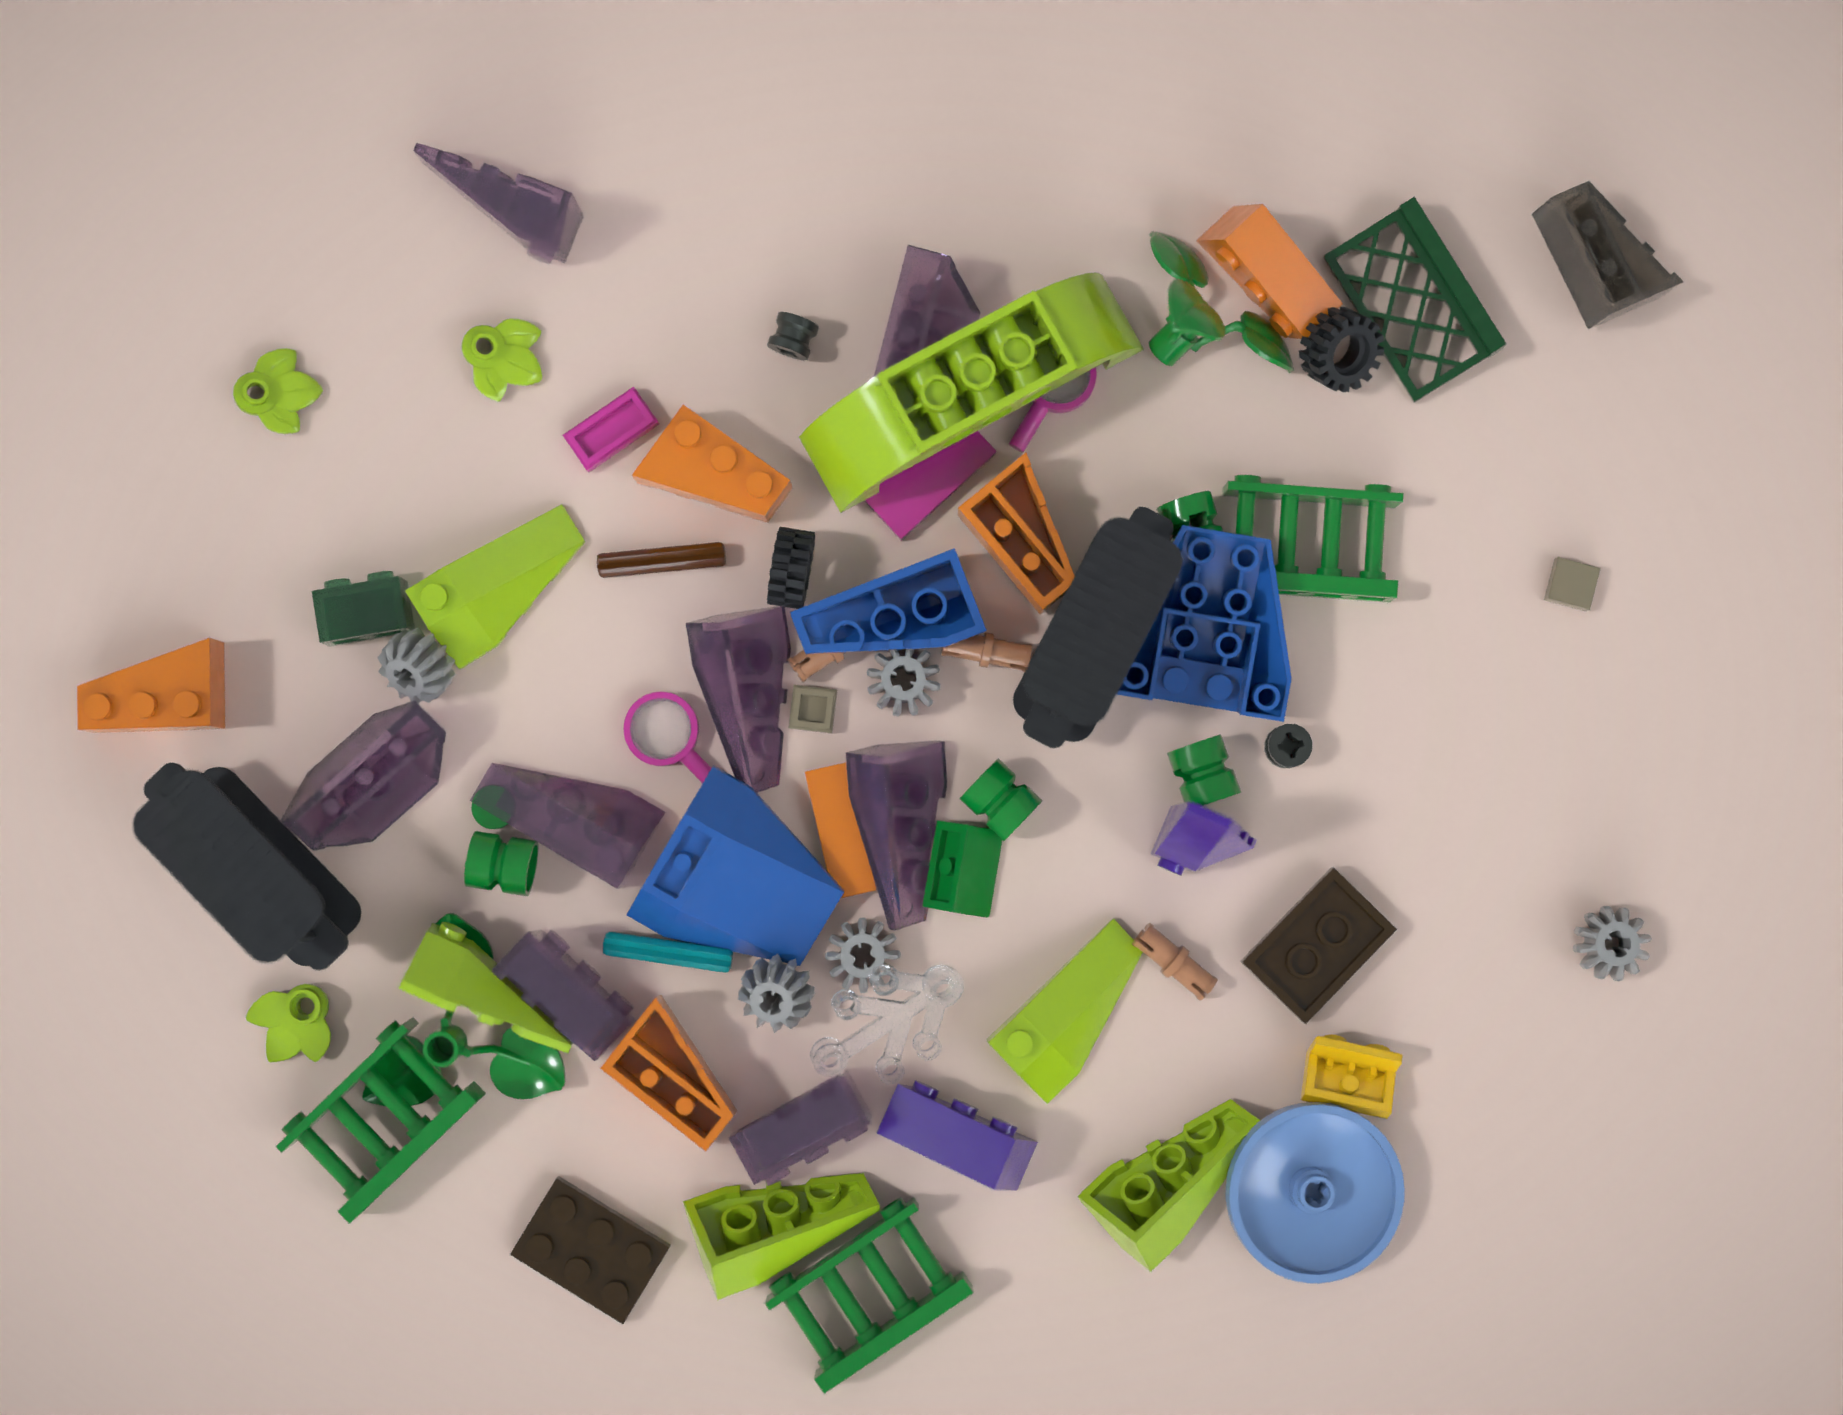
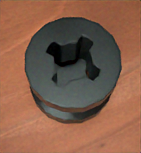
M778 312L776 318L778 328L776 334L769 337L767 346L790 358L803 361L808 360L810 355L808 345L810 339L817 335L819 326L804 317L788 312Z
M1284 724L1274 728L1267 735L1264 742V751L1267 759L1273 765L1279 768H1292L1303 764L1309 758L1312 752V739L1303 727L1297 724Z

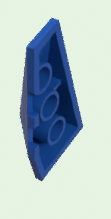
M955 548L790 612L805 654L940 648L953 645L987 631Z

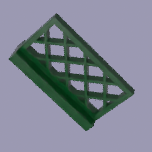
M1415 196L1401 204L1396 211L1323 257L1356 311L1372 319L1373 322H1375L1373 318L1384 320L1382 332L1380 329L1377 331L1383 334L1384 341L1377 345L1384 348V356L1414 403L1486 358H1490L1503 350L1506 346L1505 340ZM1396 223L1405 238L1401 254L1375 249L1379 233ZM1373 237L1371 248L1360 245ZM1408 244L1416 257L1406 255ZM1351 250L1369 254L1364 277L1345 274L1337 259ZM1374 255L1399 261L1394 284L1368 279ZM1404 262L1422 265L1427 273L1424 291L1398 285ZM1431 281L1439 294L1428 292ZM1351 282L1362 284L1359 295ZM1366 285L1392 290L1386 314L1367 310L1363 303ZM1396 292L1422 297L1416 321L1391 315ZM1427 298L1446 303L1450 310L1446 327L1421 322ZM1454 318L1462 331L1451 328ZM1389 321L1414 327L1409 351L1389 345L1385 338ZM1419 328L1444 333L1439 357L1413 352ZM1449 335L1467 338L1476 354L1463 362L1444 359ZM1395 354L1407 357L1405 367L1402 366ZM1415 358L1437 363L1433 381L1417 390L1408 375L1411 359ZM1442 365L1454 367L1439 376Z

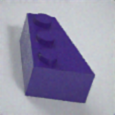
M915 1080L913 1086L897 1085L877 1134L993 1190H1018L1037 1146V1141L1017 1133V1127L996 1117H993L990 1121L976 1115L978 1109L958 1099H953L951 1104L937 1098L939 1090L925 1083Z

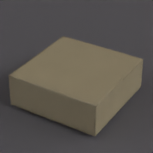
M1561 557L1555 558L1544 600L1582 611L1590 610L1601 568Z
M793 685L788 728L832 734L837 690Z

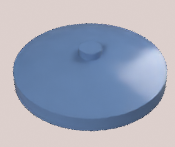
M1305 1102L1286 1106L1269 1114L1249 1131L1231 1160L1227 1173L1225 1196L1233 1230L1245 1249L1259 1263L1286 1279L1303 1283H1328L1347 1278L1363 1270L1385 1250L1400 1223L1404 1206L1405 1188L1398 1157L1392 1145L1376 1126L1345 1107L1324 1102Z

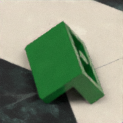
M937 820L922 907L988 918L991 911L1003 840L991 829Z

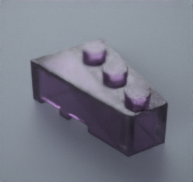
M542 929L528 931L491 972L500 980L506 976L524 993L522 996L524 1001L531 1007L537 1005L554 1022L553 1026L593 1061L600 1059L636 1021L630 1014L634 1007L616 990L610 995L598 983L602 976L589 963L582 960L578 964L566 953L570 948L569 944L551 929L547 934Z
M845 1069L731 1133L729 1140L753 1184L755 1185L765 1180L767 1186H770L791 1173L788 1167L803 1159L806 1164H809L830 1151L828 1146L841 1139L848 1142L868 1130L867 1126L871 1124L872 1113L850 1073Z

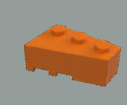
M1264 204L1231 207L1196 240L1243 289L1245 294L1270 317L1269 322L1271 326L1284 338L1301 339L1302 336H1310L1311 332L1306 327L1310 322L1317 326L1319 322L1316 316L1322 312L1328 315V308H1339L1343 305L1341 300Z
M684 404L632 474V477L638 484L714 505L717 508L766 523L770 521L793 489L790 479Z
M1025 452L959 506L957 515L1041 615L1066 594L1075 575L1059 534L1054 527L1043 493L1040 491L1031 468L1027 452Z
M212 638L201 640L77 686V730L92 733L225 729L224 642Z
M662 995L654 998L600 1068L705 1152L737 1112V1109Z

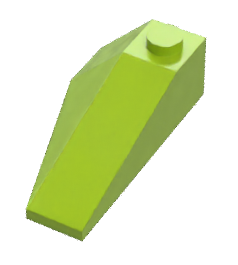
M561 504L442 567L405 590V592L439 644L447 645L446 653L455 660V665L461 670L499 646L507 636L506 633L522 614L525 615L533 605L532 602L548 583L556 578L582 547L585 540Z
M1114 918L987 1038L989 1045L1047 1104L1080 1073L1143 953L1132 945L1134 939Z
M442 922L441 926L435 923L431 924L398 989L451 1012H455L457 1006L469 1008L477 1016L479 1022L493 1026V1024L502 1025L504 1021L511 1023V1030L517 1035L565 1053L569 1052L575 1035L474 941L465 938L467 933L463 929L447 922Z
M1229 1099L1186 1123L1183 1132L1169 1140L1160 1143L1157 1139L1146 1145L1147 1152L1131 1161L1124 1163L1121 1159L1108 1166L1078 1195V1198L1118 1245L1151 1272L1186 1237L1227 1178L1231 1160L1242 1140L1260 1120Z
M864 1173L810 1178L806 1184L783 1187L781 1181L766 1182V1188L742 1191L740 1185L725 1186L683 1201L703 1267L717 1300L760 1285L880 1211V1204Z

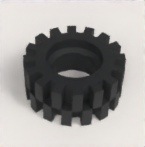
M1340 306V309L1336 307L1328 308V315L1321 312L1316 316L1319 322L1317 326L1310 322L1306 327L1311 332L1309 338L1305 336L1301 338L1300 344L1306 346L1305 350L1299 351V358L1305 361L1301 364L1302 369L1308 373L1307 375L1310 378L1336 392L1337 390L1343 393L1349 392L1350 387L1357 390L1362 387L1360 379L1368 382L1373 377L1368 372L1371 367L1378 370L1381 364L1375 358L1376 355H1384V348L1377 345L1384 341L1383 334L1377 332L1380 329L1377 323L1358 312ZM1350 335V344L1346 354L1334 364L1333 357L1336 347L1342 339Z
M779 527L771 560L767 604L793 609L804 607L813 561L815 532Z

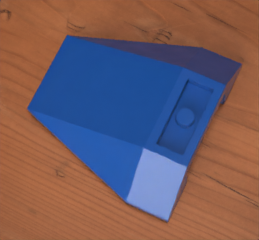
M1182 525L1173 541L1182 554V568L1117 695L1152 701L1153 698L1234 711L1244 716L1284 722L1292 677L1271 539Z
M713 765L626 915L666 938L729 949L732 952L769 960L779 954L783 963L796 959L797 966H800L842 897L844 889L751 786Z

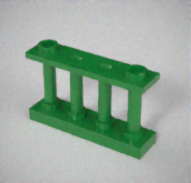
M1236 475L1234 481H1228L1224 485L1222 496L1238 497L1235 534L1253 537L1255 498L1281 500L1277 565H1275L1279 595L1388 603L1397 598L1398 580H1386V573L1382 572L1386 508H1396L1403 502L1404 493L1391 492V486L1382 484L1365 485V490L1261 483V477L1255 475ZM1299 501L1325 503L1321 568H1316V574L1299 573V567L1295 566ZM1342 505L1368 506L1364 571H1360L1359 577L1342 576L1343 570L1338 569Z
M414 1017L402 1025L395 1020L376 1037V1040L381 1045L312 1112L306 1116L301 1111L281 1129L287 1136L275 1146L282 1153L299 1141L346 1190L343 1195L348 1201L337 1212L349 1224L364 1212L486 1094L475 1081L464 1090L458 1084L453 1087L425 1059L423 1054L406 1038L419 1024ZM391 1050L440 1099L438 1104L443 1110L432 1121L427 1115L421 1117L374 1068ZM360 1080L409 1130L406 1134L410 1137L411 1141L401 1150L395 1145L390 1148L344 1100L343 1096ZM329 1110L377 1160L374 1164L380 1170L369 1181L363 1175L359 1178L311 1128Z
M902 1197L894 1200L880 1211L882 1219L796 1277L791 1272H788L769 1286L772 1293L767 1295L765 1305L769 1311L784 1302L820 1357L818 1360L820 1368L816 1370L814 1380L823 1394L973 1294V1286L965 1273L962 1271L956 1276H953L951 1272L946 1273L909 1216L919 1210V1204L914 1197L907 1202H904ZM893 1227H895L931 1282L929 1288L932 1292L919 1301H916L914 1297H908L872 1242ZM856 1252L859 1253L894 1307L892 1313L895 1317L882 1326H879L877 1322H871L835 1267ZM819 1277L822 1278L858 1333L855 1335L857 1343L845 1351H842L840 1347H834L798 1292Z

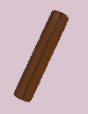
M721 542L609 552L597 555V571L600 577L603 578L721 567L726 564L725 547Z

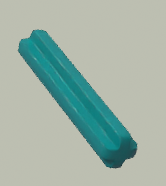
M617 932L606 933L603 940V954L606 956L723 973L729 972L732 967L733 952L729 949Z

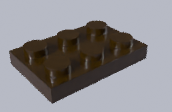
M1331 867L1240 962L1302 1023L1306 1024L1391 937L1397 928L1334 867Z
M558 1176L510 1255L616 1321L624 1324L671 1245Z

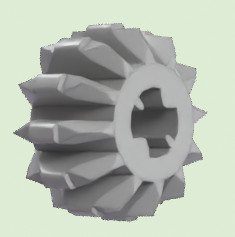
M418 627L412 631L404 629L401 633L395 634L378 656V660L382 665L378 672L388 678L387 687H394L398 691L400 699L408 696L415 705L422 701L430 703L433 699H437L451 684L452 679L456 675L451 668L455 660L445 653L447 645H439L435 641L433 633L425 636Z
M906 649L905 656H899L898 650H890L893 658L890 661L879 652L874 656L877 663L884 667L882 671L869 668L867 676L881 679L882 682L869 686L868 692L872 695L885 691V694L877 702V706L880 709L885 708L892 699L895 701L893 706L894 716H900L902 703H908L910 714L915 716L918 714L915 699L919 698L928 707L932 705L933 700L923 690L939 691L940 683L925 680V677L939 673L940 669L938 665L922 667L930 657V652L927 650L921 652L916 660L912 658L914 649ZM904 669L906 674H915L916 682L910 681L911 689L903 691L900 685H892L891 678H897L895 671Z
M1602 906L1599 911V917L1594 913L1584 915L1585 921L1590 927L1589 929L1576 927L1574 930L1577 936L1584 937V943L1575 944L1573 951L1587 953L1581 960L1580 966L1583 969H1590L1595 966V978L1605 979L1610 974L1614 981H1622L1625 970L1630 974H1637L1640 971L1638 964L1634 960L1635 958L1648 960L1650 957L1647 951L1640 950V944L1648 943L1652 938L1649 934H1637L1642 928L1644 921L1641 918L1629 920L1630 913L1627 908H1619L1614 914L1610 906ZM1617 937L1619 946L1612 947L1613 950H1607L1605 948V940Z
M859 918V933L857 934L854 933L848 922L841 925L843 932L849 938L847 941L834 934L830 936L829 941L842 949L841 952H826L825 958L826 960L841 959L842 964L834 967L830 971V975L836 977L846 970L849 975L843 981V988L849 989L854 978L857 977L860 978V993H867L868 977H872L878 989L885 986L884 980L878 973L880 969L890 976H895L897 970L893 966L884 963L885 959H899L901 953L898 950L885 951L884 946L896 940L895 934H889L881 941L877 938L884 926L882 922L878 921L870 934L866 933V918ZM862 943H867L872 946L870 954L875 958V961L870 966L865 962L862 968L854 964L856 956L851 953V950L856 944L861 948Z
M779 954L773 956L770 962L761 957L754 963L752 969L745 971L741 978L743 986L738 992V1000L746 1003L743 1009L744 1016L755 1014L758 1017L756 1020L757 1028L764 1025L765 1022H769L774 1033L780 1030L783 1024L792 1029L797 1026L800 1018L808 1015L812 1007L810 1001L815 994V987L806 984L810 977L809 971L797 972L795 970L797 966L796 959L789 961L786 965L782 963Z

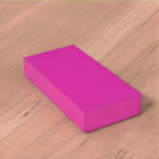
M633 386L562 436L589 473L658 426L659 422Z

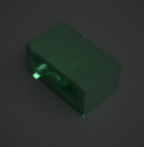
M381 571L368 574V581L351 584L349 578L334 579L324 582V589L311 591L319 642L331 647L394 636L397 633H401L404 629L407 631L414 630L411 600L405 592L408 589L407 580L399 576L394 577L393 571Z

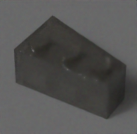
M1590 181L1552 196L1532 213L1588 330L1654 301L1684 282L1675 272L1670 274L1652 255L1655 250L1647 242L1642 244L1624 225L1626 219Z

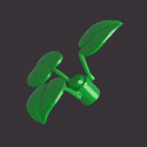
M1154 231L1149 234L1151 236L1150 245L1156 260L1168 274L1175 278L1169 285L1168 290L1169 316L1166 318L1167 323L1148 342L1150 350L1158 360L1165 365L1173 366L1190 349L1197 352L1203 345L1212 341H1219L1226 334L1236 331L1242 333L1246 345L1260 357L1287 370L1289 373L1294 370L1284 339L1276 332L1269 321L1254 312L1245 311L1240 316L1241 321H1234L1224 326L1219 314L1203 300V297L1195 288V285L1204 288L1208 284L1207 271L1196 253L1172 236Z
M448 913L436 922L439 926H441L442 922H447L460 927L467 933L465 938L474 941L494 960L492 947L484 934L457 914ZM446 1010L444 1017L440 1020L441 1027L430 1034L424 1041V1044L413 1036H406L423 1054L425 1059L441 1074L442 1070L440 1067L451 1065L461 1055L468 1058L471 1055L497 1054L490 1064L491 1080L502 1094L511 1098L522 1100L536 1098L549 1092L561 1090L566 1082L565 1067L559 1050L523 1038L514 1033L511 1027L503 1034L501 1046L490 1044L470 1047L467 1045L468 1041L465 1032L460 1027L452 1024L451 1020L455 1012ZM393 1050L374 1067L411 1106L423 1103L435 1095ZM365 1085L362 1099L372 1104L385 1106Z

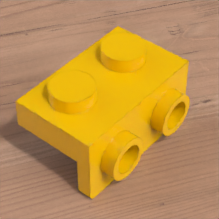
M1338 1035L1316 1036L1306 1051L1301 1101L1331 1103L1357 1113L1388 1119L1392 1113L1396 1071L1402 1064L1403 1055L1391 1052L1388 1047L1380 1044L1363 1046L1349 1043L1344 1037Z

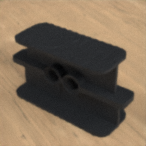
M1138 507L1133 511L1130 519L1122 517L1109 519L1098 530L1015 690L1013 705L1018 715L1025 719L1023 730L1028 737L1050 748H1058L1065 741L1078 742L1087 738L1092 733L1096 723L1107 714L1182 568V554L1179 548L1169 540L1173 532V523L1170 519L1147 507Z
M167 763L145 783L143 790L149 800L137 811L134 817L133 831L136 838L250 957L258 962L271 963L287 955L298 965L310 966L314 970H324L346 951L349 945L347 936L357 927L361 919L362 913L359 902L234 772L223 767H213L202 773L196 770H185L178 763Z

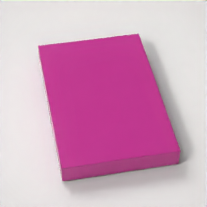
M976 431L880 483L879 493L864 500V502L902 541L985 465L997 451Z

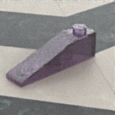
M416 143L413 151L419 160L524 248L528 249L527 255L547 264H551L552 259L563 263L566 262L584 217L571 192L519 173L514 181L496 166L486 163L479 170L472 168L473 164L459 155Z
M774 606L718 614L687 622L686 629L692 667L734 777L751 786L757 793L779 786L784 733L778 727L780 704H786L788 690L782 688L784 663H789L787 659L791 655L785 607Z
M945 741L880 744L846 752L849 798L890 930H899L926 921L928 908L922 907L930 865L929 858L932 839L936 830L937 806L939 798L945 799L947 790Z
M491 763L470 799L474 804L617 889L624 886L666 811L629 790Z

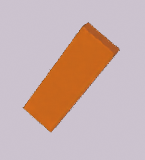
M848 762L805 771L826 869L844 889L841 898L877 890Z

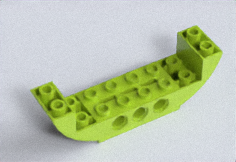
M1094 272L1073 276L1037 291L1033 290L878 373L876 377L851 392L820 415L804 430L799 439L840 513L879 493L880 483L1100 364H1103L1107 370L1144 350L1103 275Z

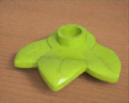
M506 319L494 328L488 325H478L471 328L465 334L461 344L462 354L465 360L473 366V382L480 393L499 402L506 392L508 383L527 386L542 380L540 364L533 352L529 350L541 335L539 328L528 321ZM479 339H486L491 343L492 351L489 354L484 355L477 351L476 342Z
M287 348L276 349L262 355L256 363L254 372L242 375L236 381L233 389V397L237 407L246 414L258 416L268 430L278 434L299 432L300 421L296 411L313 404L323 392L321 385L311 376L300 371H294L297 354L295 350ZM258 386L263 389L264 395L260 399H252L247 394L248 389Z
M298 985L288 993L268 992L253 1003L245 1017L247 1021L254 1025L269 1028L266 1037L268 1062L288 1060L297 1055L301 1050L310 1060L318 1062L330 1046L331 1031L325 1020L329 1010V1001L325 992L316 985ZM305 997L310 998L314 1003V1009L310 1014L304 1013L301 1009V1001Z

